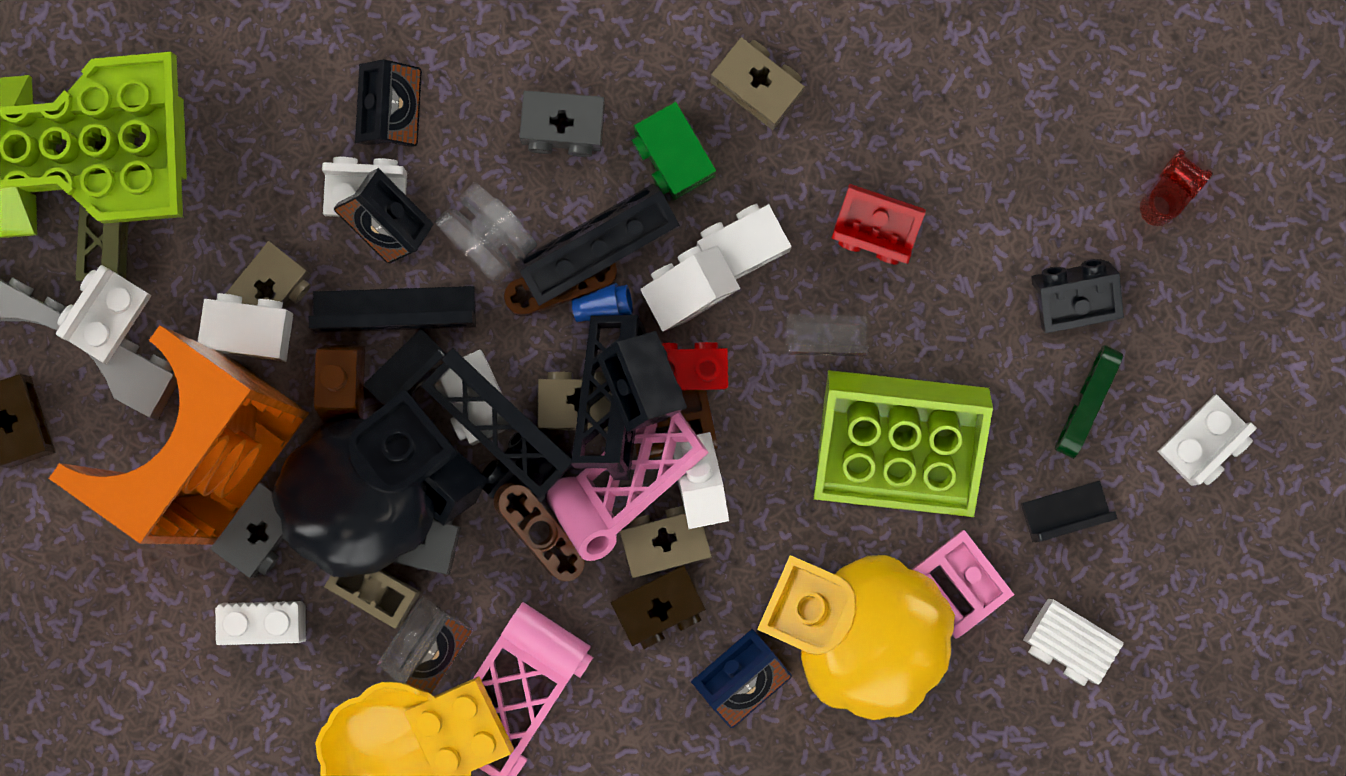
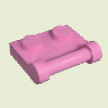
M965 530L960 531L911 569L919 571L932 579L938 586L941 594L948 600L955 614L954 631L952 634L955 639L965 634L1015 595ZM937 566H940L973 609L965 616L960 613L930 574Z

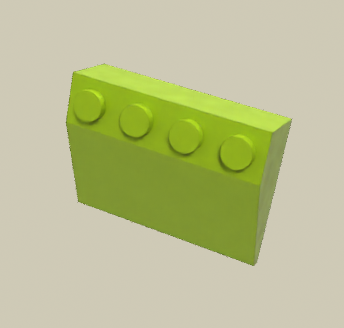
M828 370L814 500L974 517L993 411L989 388Z

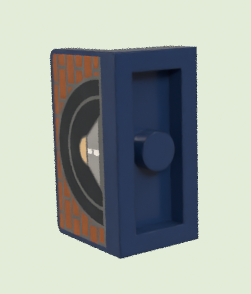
M751 629L696 676L691 683L730 728H734L790 680L792 675L758 634Z

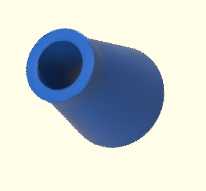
M614 283L583 297L572 299L575 321H590L591 316L633 315V303L628 285L618 286L617 283Z

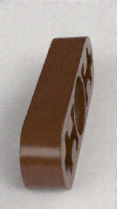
M613 263L609 266L610 271L605 273L606 280L603 282H598L596 277L587 278L584 280L587 288L579 290L578 283L572 287L568 294L563 296L557 295L540 306L534 297L529 299L530 306L522 308L520 303H512L511 298L517 295L516 289L518 287H523L526 292H531L523 277L516 279L505 289V303L512 313L519 316H528L572 301L574 298L583 297L613 284L617 276L616 264Z
M509 482L499 487L494 496L496 511L546 571L556 579L564 582L572 581L579 577L584 569L585 560L581 558L568 535L533 493L525 486L515 482ZM510 493L516 496L522 494L519 504L525 511L531 514L523 518L518 511L512 508L506 510L510 503L507 496ZM537 521H545L549 526V535L541 543H533L529 537V530ZM555 546L559 552L566 556L572 554L568 560L572 567L567 571L561 567L556 569L560 561L548 550Z

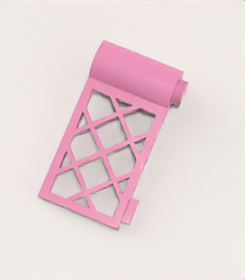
M681 412L671 417L668 433H655L657 423L636 429L634 444L641 443L638 459L632 460L631 470L635 471L631 487H618L620 480H613L611 475L609 476L607 487H595L592 481L604 470H607V468H585L576 477L559 479L546 495L547 503L582 559L595 561L609 554L617 542L616 534L679 480L687 470H690L709 453ZM677 442H689L693 448L682 458L673 459ZM653 443H665L661 460H649ZM646 469H659L656 481L649 487H642ZM616 496H628L626 507L614 516L612 510Z
M524 602L516 610L474 678L479 676L482 681L490 669L492 679L484 680L482 683L484 686L494 685L498 707H495L497 713H500L501 722L511 743L512 739L522 738L512 754L509 755V759L502 770H499L492 764L479 768L490 776L518 775L528 760L521 754L572 675L574 674L581 678L594 658L587 654L591 647L590 645ZM502 649L517 657L520 673L498 678L495 659ZM525 663L536 670L526 672ZM543 674L557 683L550 696L532 700L528 677ZM522 679L526 701L504 706L500 683ZM544 704L536 716L534 705ZM528 707L531 720L528 730L510 734L506 711Z

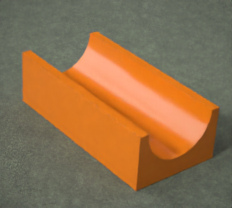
M159 325L149 341L163 353L170 363L179 388L177 421L164 447L146 464L128 473L59 463L48 479L140 544L213 545L265 476L309 412L233 358Z

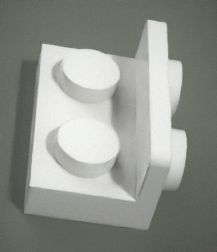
M334 157L333 163L324 162L322 164V171L325 174L323 215L340 217L334 211L336 204L354 195L369 172L377 168L406 195L407 171L403 166H398L397 160L384 158L374 159L373 165L357 164L358 159L352 157Z
M100 265L97 271L91 270L84 278L80 286V290L83 292L76 303L68 305L61 313L57 322L60 327L56 335L76 345L102 363L107 364L152 295L111 269Z
M1213 395L1157 452L1191 486L1200 485L1203 482L1209 485L1224 471L1221 464L1231 454L1237 457L1253 442L1249 436L1257 428L1251 422L1245 423L1218 395Z

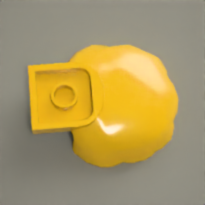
M790 555L757 630L801 649V660L808 684L821 702L833 708L847 709L853 714L866 719L880 720L913 713L923 702L926 693L938 685L949 666L951 657L950 638L954 631L955 614L948 600L941 594L938 586L932 579L919 571L908 569L896 558L887 555L866 556L842 567L833 574Z
M479 676L435 696L405 683L381 682L372 685L359 697L348 699L335 707L327 723L321 728L315 742L317 759L321 765L320 776H471V771L504 758L515 750Z

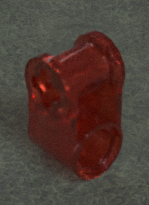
M1182 148L1169 160L1158 175L1157 181L1140 203L1142 218L1152 226L1166 225L1181 214L1213 174L1209 169L1202 170L1185 157L1186 151ZM1155 197H1161L1168 202V214H1163L1155 208Z

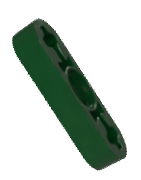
M1106 345L1102 346L1080 391L1083 396L1079 405L1074 404L1056 442V451L1072 459L1078 455L1120 367L1123 353Z

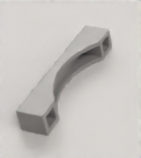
M11 278L9 283L0 280V322L26 321L45 325L55 330L59 329L58 319L67 306L48 296L44 303L31 296L34 289L15 278ZM126 338L122 340L107 364L88 354L105 377L114 399L149 418L159 419L178 385L175 374L172 373L173 369L167 360L155 354L152 355L150 360L136 353L140 346Z

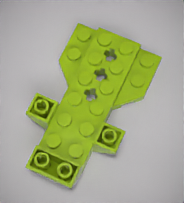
M172 52L91 59L81 70L83 74L68 92L64 90L53 103L33 104L32 77L30 75L0 78V238L37 235L36 195L31 192L64 190L79 202L92 217L103 224L183 217L182 180H187L184 99L178 96L177 55ZM140 132L146 134V140L142 142V146L138 147L134 144L135 138H141ZM102 135L106 138V143L101 150L95 148V142L101 141ZM61 139L67 141L63 152H56V145H62Z

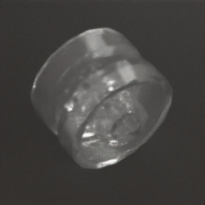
M474 182L460 196L463 207L474 219L470 222L458 210L448 208L434 223L465 256L498 286L512 272L510 262L498 249L502 246L513 257L524 260L538 245L521 226L520 220L499 199H494L485 189Z

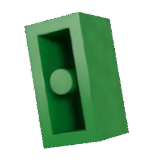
M677 102L634 125V133L637 137L631 140L632 144L643 161L647 158L651 160L656 169V172L652 173L651 176L663 195L669 192L673 200H676L715 178L716 169Z

